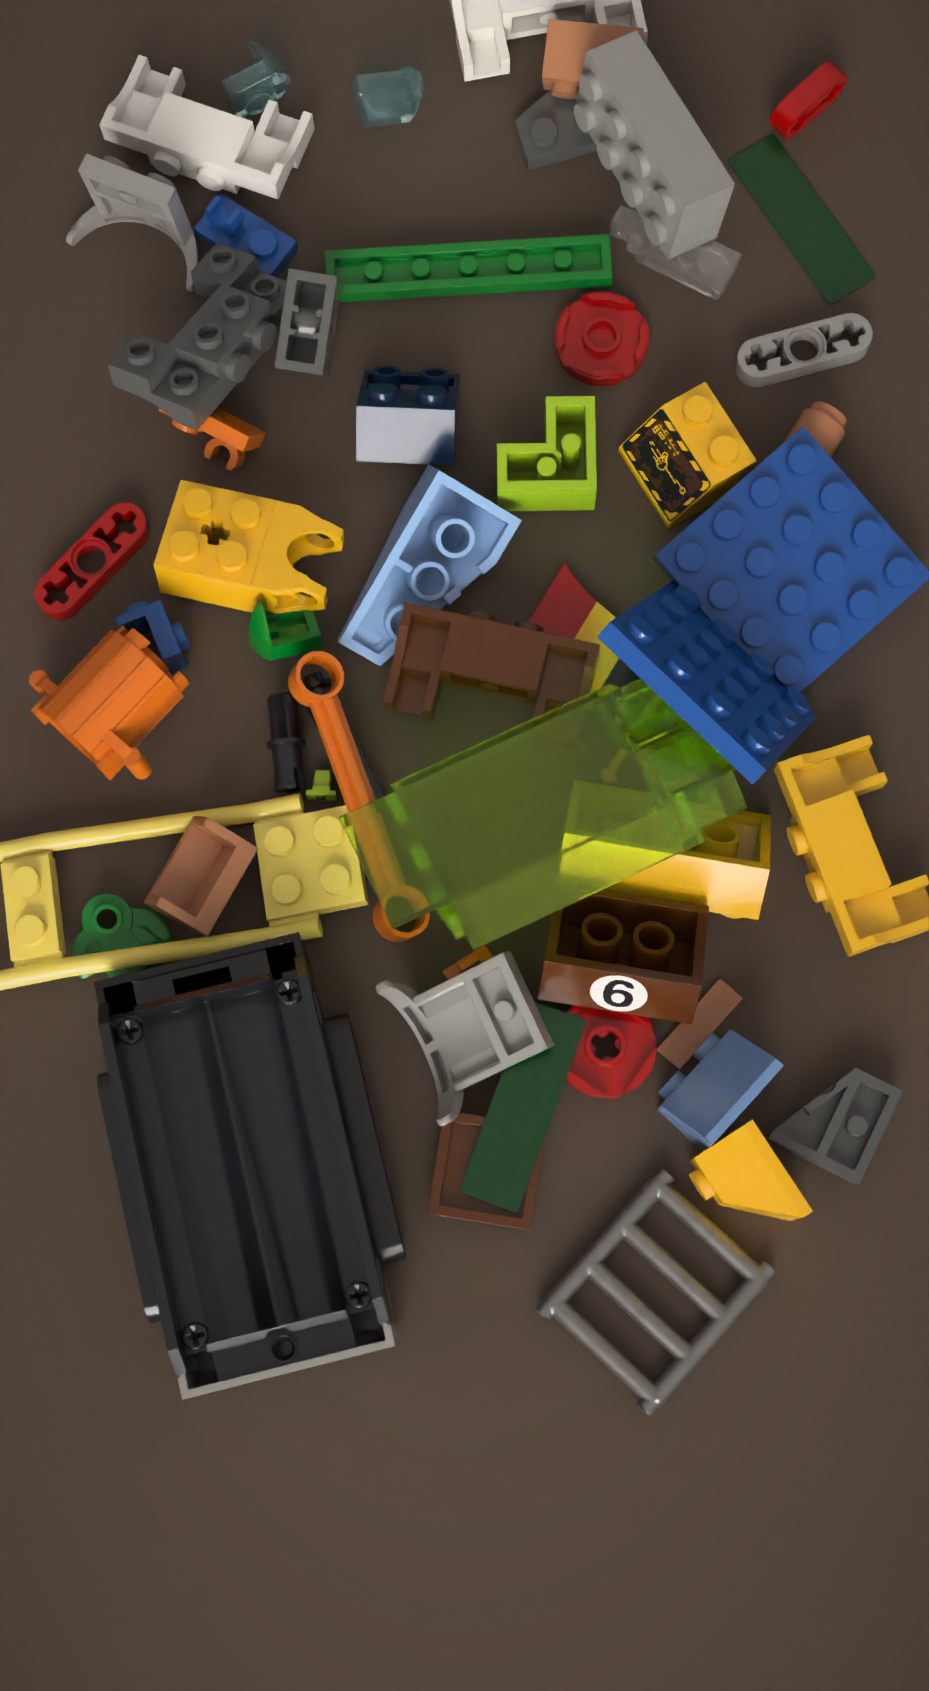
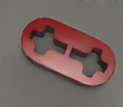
M826 61L778 104L770 116L769 124L785 139L793 138L840 95L848 82V76L832 61Z

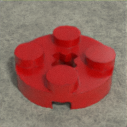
M573 1005L566 1012L586 1020L585 1028L566 1081L573 1088L594 1098L615 1099L635 1090L644 1082L656 1060V1037L649 1017ZM610 1033L617 1038L614 1047L620 1052L615 1058L607 1055L603 1060H600L594 1056L596 1047L591 1043V1040L595 1036L603 1039Z

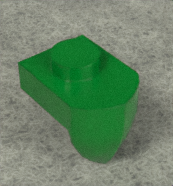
M261 600L254 606L250 616L248 636L251 648L262 658L274 661L323 648L321 633L313 611L268 612L264 611Z

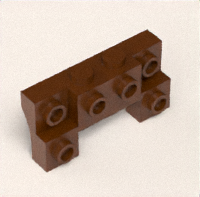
M405 602L399 622L393 661L382 702L386 710L433 720L442 684L446 683L536 703L528 732L529 742L578 752L600 657V644L545 633L543 627L531 622L517 621L515 626L496 622L494 616L481 611H468L467 615Z

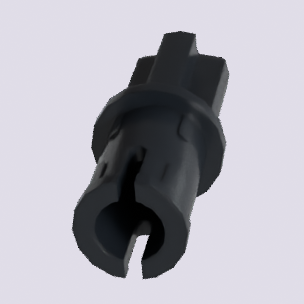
M288 692L275 693L267 699L271 741L266 743L267 749L272 750L274 789L276 793H283L284 790L285 793L304 791L307 789L303 768L302 747L306 745L305 738H300L297 700Z

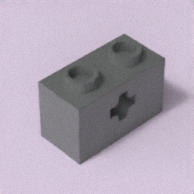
M292 268L288 269L274 368L329 377L343 280L338 276Z

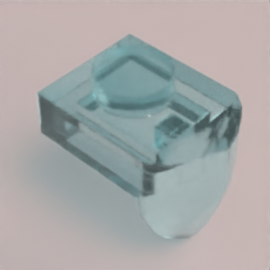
M249 41L248 45L256 63L222 80L230 111L233 115L242 118L249 114L255 115L264 111L268 100L276 101L281 98L291 81L289 74L278 58L262 45L253 41Z
M404 66L397 71L356 75L351 86L363 128L410 122L420 108L423 99L424 78L421 72L412 66Z

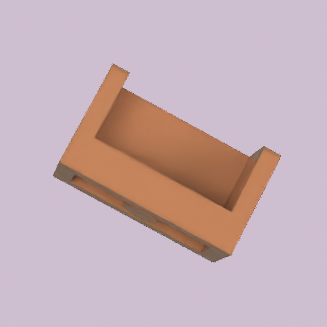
M193 816L143 903L191 932L208 936L258 848L208 817Z

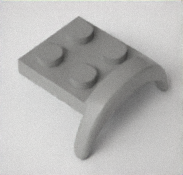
M86 153L78 172L95 206L84 213L72 226L67 234L66 242L74 246L88 233L112 223L136 222L152 226L167 234L182 250L187 265L186 290L194 292L191 271L199 263L198 248L192 227L174 184L156 173H148L147 176L131 171L128 165L112 156H104L103 159Z
M511 951L503 952L420 995L409 986L396 980H385L376 985L377 994L386 998L397 1008L411 1027L424 1051L436 1085L438 1096V1115L436 1121L441 1127L452 1122L458 1116L462 1107L465 1088L554 1046Z

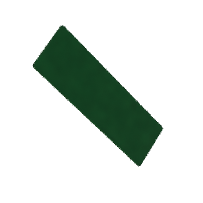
M775 135L768 136L728 160V164L829 304L835 303L875 279L876 275Z
M536 1001L534 1002L554 1046L503 1070L460 1186L461 1193L514 1213L519 1211L586 1025V1020Z

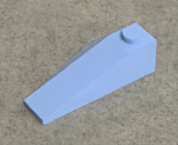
M428 465L404 505L337 642L381 666L394 655L399 622L405 602L439 610L446 604L450 605L461 595L460 592L481 573L485 574L498 562L522 520L442 471Z

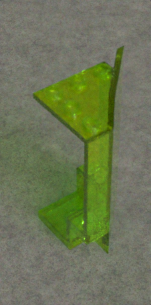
M640 678L621 688L611 684L605 685L390 784L392 793L340 816L339 819L393 929L436 910L440 920H443L447 929L451 930L455 940L464 937L474 950L705 842L700 831L701 829L748 807L733 774V771L736 769Z

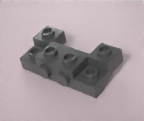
M216 243L191 271L195 293L208 298V300L167 345L135 333L108 363L115 387L148 400L167 413L177 423L196 431L237 383L245 379L249 369L261 355L273 346L280 332L287 283L285 280L260 272L256 256L220 243Z

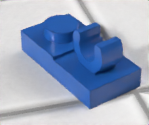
M222 193L212 199L205 208L203 217L193 228L195 236L211 247L216 243H220L256 256L259 271L274 277L279 276L298 251L295 239Z

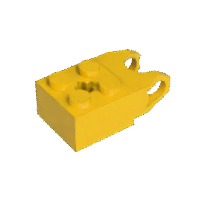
M180 480L153 564L160 593L251 613L256 603L260 600L262 601L264 611L273 613L325 610L328 601L326 597L327 588L311 580L307 575L296 571L293 565L299 559L309 555H323L342 551L344 529L319 518L300 505ZM320 533V534L326 535L327 537H329V538H331V539L322 538V537H320V536L317 535V534ZM300 592L307 593V594H309V595H311V596H313V597H309L308 595H305V594L300 593Z

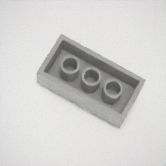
M635 30L586 51L582 75L579 78L580 85L577 100L573 108L575 120L579 128L583 132H588L596 144L597 153L602 165L607 170L611 169L616 176L625 202L631 208L635 207L644 221L646 234L651 243L655 246L659 245L667 260L717 238L735 183L638 31Z

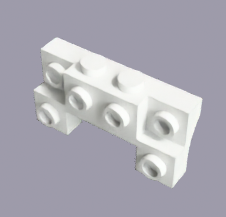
M449 0L464 82L509 74L510 55L506 40L547 33L548 19L644 28V42L647 45L648 30L641 0Z
M138 55L124 87L114 101L108 105L99 124L104 140L147 154L150 164L158 171L169 176L180 174L195 179L200 185L209 190L220 191L223 189L237 194L239 188L243 187L279 199L292 167L298 169L315 130L312 113L303 111L300 120L280 114L278 102L269 99L256 130H254L253 121L181 97L186 87L181 69L173 67L170 76L151 70L148 58Z

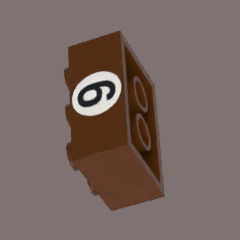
M556 881L538 999L692 1024L702 988L709 906Z

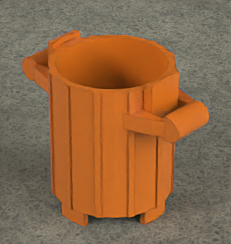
M123 625L117 631L110 630L58 686L43 670H36L29 676V684L42 697L31 709L34 715L44 725L48 722L51 723L69 742L96 764V767L110 781L124 766L137 779L143 780L150 776L152 766L136 747L184 697L181 692L190 684L180 671L175 675L168 671L169 668L147 647L150 642L134 628L128 632Z

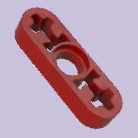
M123 502L110 507L38 580L34 589V597L36 603L48 618L64 621L74 617L144 546L149 538L150 527L143 511L138 506ZM121 520L126 523L133 521L136 531L131 535L125 531L119 534L116 524ZM103 536H106L110 543L114 542L118 549L115 554L112 553L109 545L101 539ZM97 550L104 553L106 561L102 569L95 573H86L80 569V559L86 552ZM69 570H72L76 578L85 584L82 588H79L75 581L72 582L68 574H66ZM54 588L60 592L65 590L69 599L64 604H61L59 601H54L51 604L52 599L49 592Z

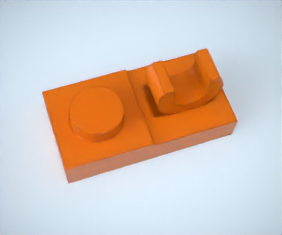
M219 407L213 411L197 431L174 420L171 422L173 426L186 433L198 435L199 432H205L215 437L206 444L204 457L209 460L214 459L218 456L221 446L226 447L230 453L226 469L230 471L240 468L245 459V452L260 448L266 432ZM159 408L158 411H160V412H162V413L168 415L167 413H165L163 410H161V409Z

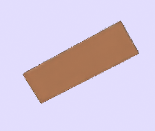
M720 978L697 1003L692 1024L680 1022L656 1050L680 1070L743 998Z

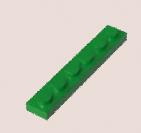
M609 234L325 250L326 274L338 276L343 280L340 302L611 287L613 280Z

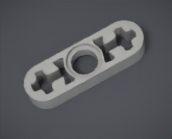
M845 313L751 338L744 342L738 351L735 372L742 383L750 387L759 388L854 363L862 359L867 353L873 337V330L868 320L856 313ZM848 330L851 337L859 336L855 346H850L848 340H840L843 331ZM805 340L815 346L817 355L811 360H799L791 353L790 346L796 341ZM832 343L830 354H827V344ZM777 347H780V357L775 358ZM757 354L760 361L768 360L764 370L758 371L755 364L748 365L751 355Z

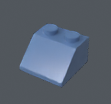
M731 1029L721 1039L712 1033L693 1054L700 1063L686 1077L678 1070L658 1092L665 1101L657 1110L701 1151H705L718 1140L784 1066L775 1057Z

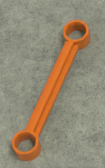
M312 651L305 654L291 669L288 676V687L292 696L299 703L311 708L379 896V900L373 910L374 926L383 938L392 942H404L417 936L427 927L430 919V908L421 893L412 888H407L337 694L344 683L342 665L333 655L327 652ZM315 664L322 667L330 676L331 691L324 695L309 691L301 680L303 666ZM392 899H404L413 907L416 914V923L410 932L398 931L389 923L386 909Z

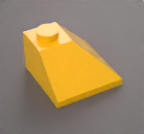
M753 1119L690 1160L695 1170L689 1173V1177L704 1200L713 1197L720 1206L787 1221L804 1218L813 1212Z

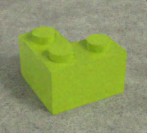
M546 396L544 418L545 443H497V506L506 511L594 510L597 493L595 396Z

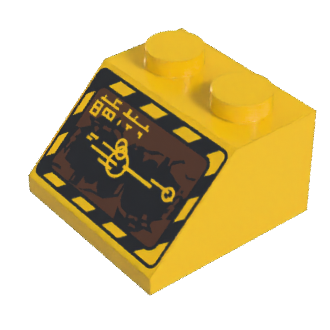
M706 381L661 406L618 448L620 455L667 529L717 502L748 475L757 463L756 458Z

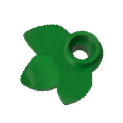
M102 893L91 898L84 906L81 916L83 930L72 943L71 956L171 942L172 937L167 925L151 909L130 908L122 897L112 893ZM104 909L114 911L117 915L116 924L111 928L101 927L97 922V915L100 911ZM146 966L107 971L106 974L117 984L134 989L132 982L144 979ZM96 973L87 974V975H80L79 977H80L81 979H84V978H88V977H90V976H92V975H94V974H96Z

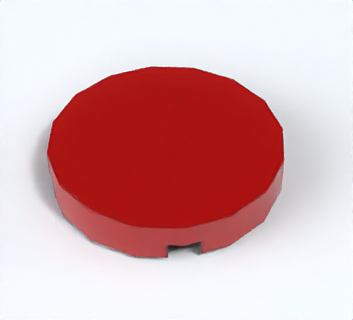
M590 292L580 296V300L574 302L571 306L569 304L561 312L555 326V353L562 368L574 379L592 386H613L629 379L642 366L649 347V325L644 315L642 317L641 313L636 309V305L628 298L612 292Z

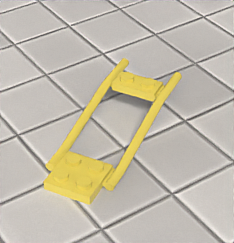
M300 793L247 804L46 832L0 842V862H3L0 866L10 958L14 962V968L0 970V991L67 977L274 947L323 937L319 915L369 905L360 844L346 805L304 813L302 796ZM193 816L208 817L223 827L255 823L253 827L256 847L258 848L257 855L269 927L64 957L66 955L56 862L52 852L184 833Z

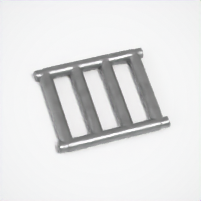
M660 1167L646 1181L535 1308L541 1317H546L549 1321L554 1317L640 1398L637 1403L648 1416H652L666 1402L777 1273L771 1264L763 1260L758 1264L671 1184L674 1179L664 1167ZM657 1201L661 1202L744 1278L724 1302L637 1224ZM623 1239L709 1317V1320L689 1342L603 1263ZM588 1278L674 1357L673 1361L654 1382L568 1302Z

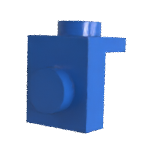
M147 600L136 602L128 606L124 610V614L115 618L118 629L123 625L128 632L132 628L141 635L152 632L161 657L169 668L168 671L170 673L188 667L182 651L191 648L183 626L180 620L171 624L161 600L153 603Z

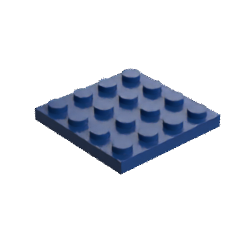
M804 426L652 558L671 581H674L678 586L684 585L690 588L700 598L702 605L699 608L712 622L715 619H720L736 632L738 636L736 644L749 655L755 653L763 657L774 669L775 673L773 676L779 683L783 684L787 689L793 688L799 692L805 689L929 580L928 569Z
M671 581L610 621L597 637L753 785L817 716L810 711L811 705L805 696L796 689H787L773 676L775 673L774 669L763 657L755 653L749 655L735 643L738 640V636L727 623L720 619H715L712 622L701 611L699 607L702 605V602L690 588L684 585L678 586L674 581Z

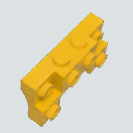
M870 735L831 748L778 762L774 768L792 815L789 820L791 826L787 827L790 845L796 856L803 854L810 873L805 874L808 891L815 903L822 902L825 912L831 913L848 957L889 942L895 943L929 931V896L926 891L929 880L927 875L925 874L889 887L891 881L857 799L860 795L883 788L888 781L885 772L878 773L869 749L873 744Z

